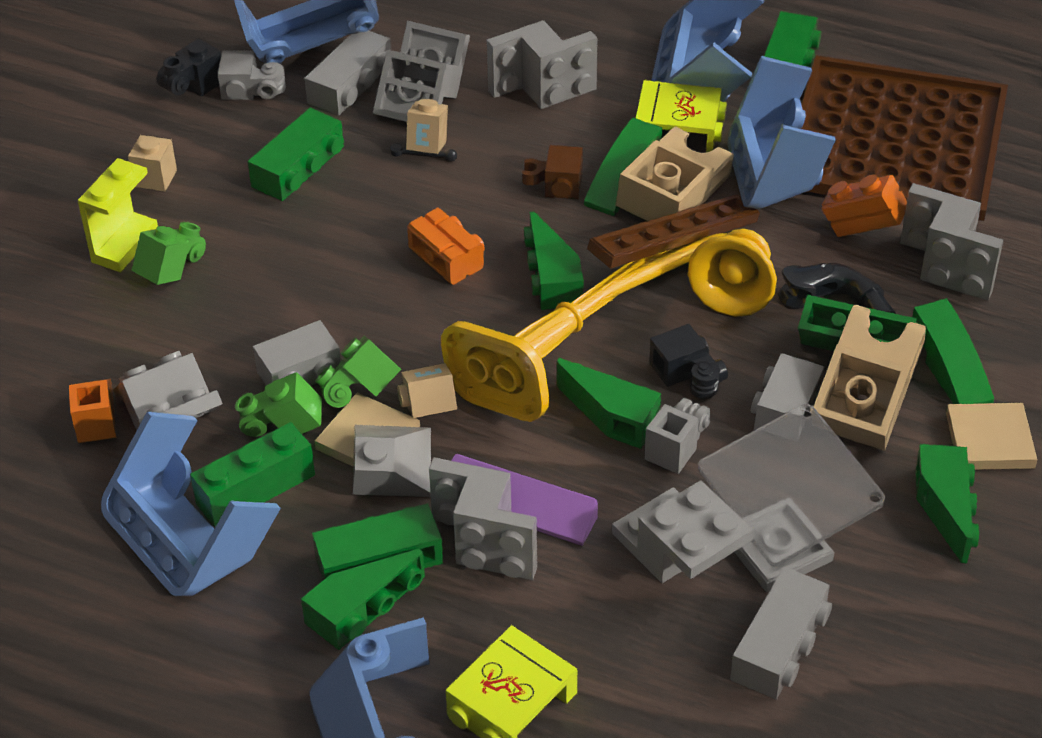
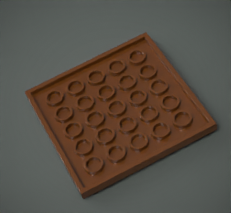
M815 55L812 73L802 101V110H805V121L801 129L834 136L836 141L824 164L821 182L807 192L827 195L830 187L841 181L851 184L860 182L866 176L873 174L878 177L893 175L899 185V191H902L906 200L912 184L915 183L980 202L981 208L978 220L984 221L1008 85Z

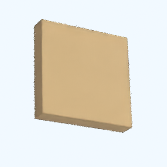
M357 392L316 438L315 448L324 454L353 466L355 425L420 427V420Z
M1023 403L947 405L946 416L953 446L967 447L968 463H974L975 470L1029 469L1036 467L1037 456Z

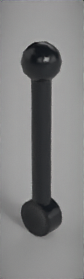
M394 143L390 146L392 156L411 154L440 157L453 162L457 159L458 155L454 149L440 151L438 154L406 150V147H403L400 143Z

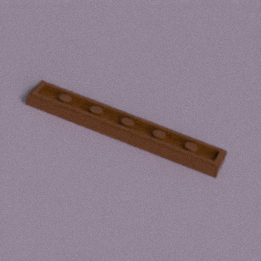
M735 194L590 238L587 250L611 269L696 242L713 234L724 233L755 223L760 212L757 209L745 207L742 198Z

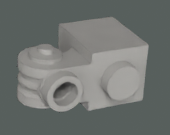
M222 51L218 71L222 100H253L254 95L271 99L285 91L284 67L281 64L269 62L264 64L261 69L256 68L254 51Z
M683 398L674 408L664 404L646 428L645 460L679 474L696 451L700 433L710 423V409L706 406H699L698 403H693L687 398Z

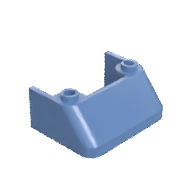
M234 0L246 41L260 61L267 63H281L289 56L355 32L369 31L379 20L376 0H309L258 20L255 19L243 0Z
M690 0L669 18L663 27L651 81L722 88L721 101L725 102L733 91L752 77V73L723 49L727 45L732 46L741 36L742 20L762 5L764 0Z
M761 56L728 136L729 152L734 153L732 164L745 207L759 210L810 191L821 182L824 164L836 140L834 136L801 129L805 121V110H802L800 97L812 73L810 67Z
M146 412L103 493L101 500L102 513L110 525L172 595L193 596L251 561L281 508L277 503L230 501L214 529L184 496L191 481L190 473H192L189 461L181 453V450L192 432L197 419L189 415Z
M424 618L356 637L317 679L310 689V701L321 738H385L366 682L429 664L427 627ZM402 736V737H398V738H415V737Z

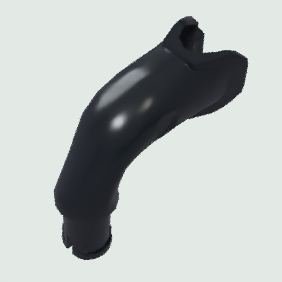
M821 263L805 267L791 265L782 270V276L786 284L780 288L778 296L787 309L804 308L807 295L823 297L830 294L845 293L853 297L860 306L896 314L884 298L882 287L849 266L839 263Z

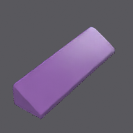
M455 454L451 460L511 473V512L537 517V531L583 546L597 520L598 501L595 498L460 454Z

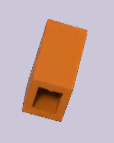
M111 379L69 385L70 413L78 443L116 438Z

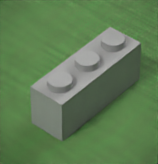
M372 31L352 33L304 78L307 104L339 116L367 88L371 87L374 81L382 74L386 51L391 50L390 38Z
M783 567L733 654L730 680L776 700L784 685L791 687L800 666L797 661L801 655L806 657L809 655L816 638L814 630L817 625L824 626L831 613L832 603L827 602L830 585Z

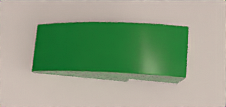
M632 117L602 162L585 197L584 206L611 216L616 215L620 210V207L616 206L620 174L655 140L660 141L662 139V127Z
M948 299L914 307L912 317L917 318L918 324L926 326L923 344L927 352L925 363L952 403H994V396L978 353Z

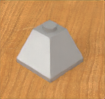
M375 425L354 426V495L431 496L429 480L431 428Z

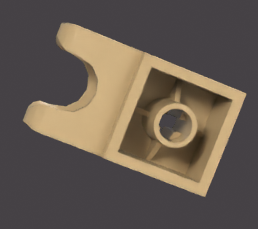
M674 127L660 141L655 140L620 174L616 206L650 221L702 205L730 175L734 153L720 147L706 153L692 151L686 144L690 133Z
M854 305L848 316L839 343L836 345L811 411L812 427L885 451L925 341L926 326L909 322L898 339L891 342H879L871 337L868 331L870 327V309ZM859 395L867 396L866 400H856Z

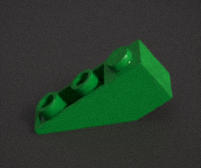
M530 212V226L524 227L525 248H532V250H527L528 270L535 271V274L531 275L532 296L539 295L541 310L555 309L559 303H571L584 294V280L580 257L536 212Z
M560 357L556 361V387L607 437L642 449L646 439V428L660 411L661 393Z
M920 444L915 466L916 499L960 562L967 563L971 547L977 548L979 542V524L972 523V517H975L977 510V494L970 493V487L974 485L975 465L974 463H968L967 447Z
M415 549L330 574L301 598L304 623L336 649L340 650L350 640L362 635L365 628L378 616L388 613L394 603L405 593L416 589L425 577L423 551Z

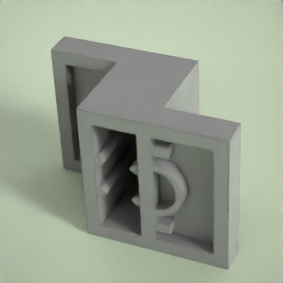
M543 20L487 39L488 91L496 98L523 88L538 107L543 109L596 90L597 37L589 31L562 41Z
M407 21L401 51H386L373 113L407 122V112L415 101L432 99L437 101L438 104H442L444 97L457 98L470 35Z
M913 183L908 192L900 244L925 251L920 280L988 301L993 292L1004 240L976 232L981 208L980 202Z
M180 351L160 358L159 362L153 364L154 368L148 371L145 365H141L123 373L124 376L119 378L120 383L113 389L118 404L121 402L125 403L136 431L146 412L189 415L198 418L210 413L223 404L217 390L209 393L193 353L182 357Z
M433 457L429 467L432 515L435 521L454 525L456 564L464 565L470 569H482L501 573L512 578L520 577L533 580L537 570V517L511 512V473Z
M701 480L680 493L672 487L612 524V534L661 583L666 582L680 572H683L689 579H692L751 542L754 535V529Z

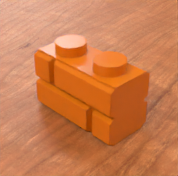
M873 174L866 176L860 182L847 184V182L841 181L831 186L822 203V211L827 220L831 221V227L837 237L900 225L905 215L907 200L902 191H899V185L893 175L878 177Z
M437 207L426 213L424 218L421 216L408 224L409 248L450 284L454 285L466 278V275L470 276L481 270L484 266L483 252L485 247L482 239L475 233L471 235L467 232L456 216H449Z

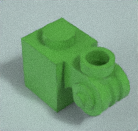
M181 222L179 229L158 226L155 230L140 232L131 271L156 285L181 280L185 260L187 259L195 263L205 252L206 242L199 234L200 227L193 223Z
M364 335L360 340L357 338L352 339L341 352L344 358L339 362L340 364L335 369L331 365L326 367L315 382L320 385L322 396L326 402L332 407L340 408L346 406L351 400L352 393L349 388L351 384L360 383L373 395L377 396L400 372L401 368Z
M295 372L266 385L265 391L256 395L246 393L242 395L235 404V409L240 415L239 428L245 435L258 437L266 433L267 423L272 422L280 428L292 422L301 434L321 426L322 397Z

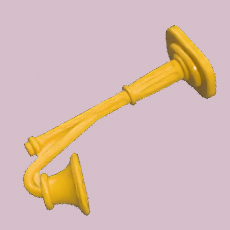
M736 229L729 233L713 234L687 246L683 245L627 263L573 302L559 303L554 311L531 323L514 336L469 322L457 321L445 328L441 335L443 360L452 373L454 390L463 399L472 404L522 421L532 422L544 415L549 407V392L542 358L556 348L571 333L579 332L583 327V320L619 294L688 262L687 275L692 290L703 304L717 313L733 317L753 315L765 308L775 295L777 276L773 263L770 260L771 252L769 245L755 231Z

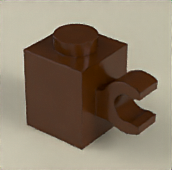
M549 145L547 161H539L532 158L525 159L524 171H522V184L537 185L545 180V197L579 199L583 173V147Z

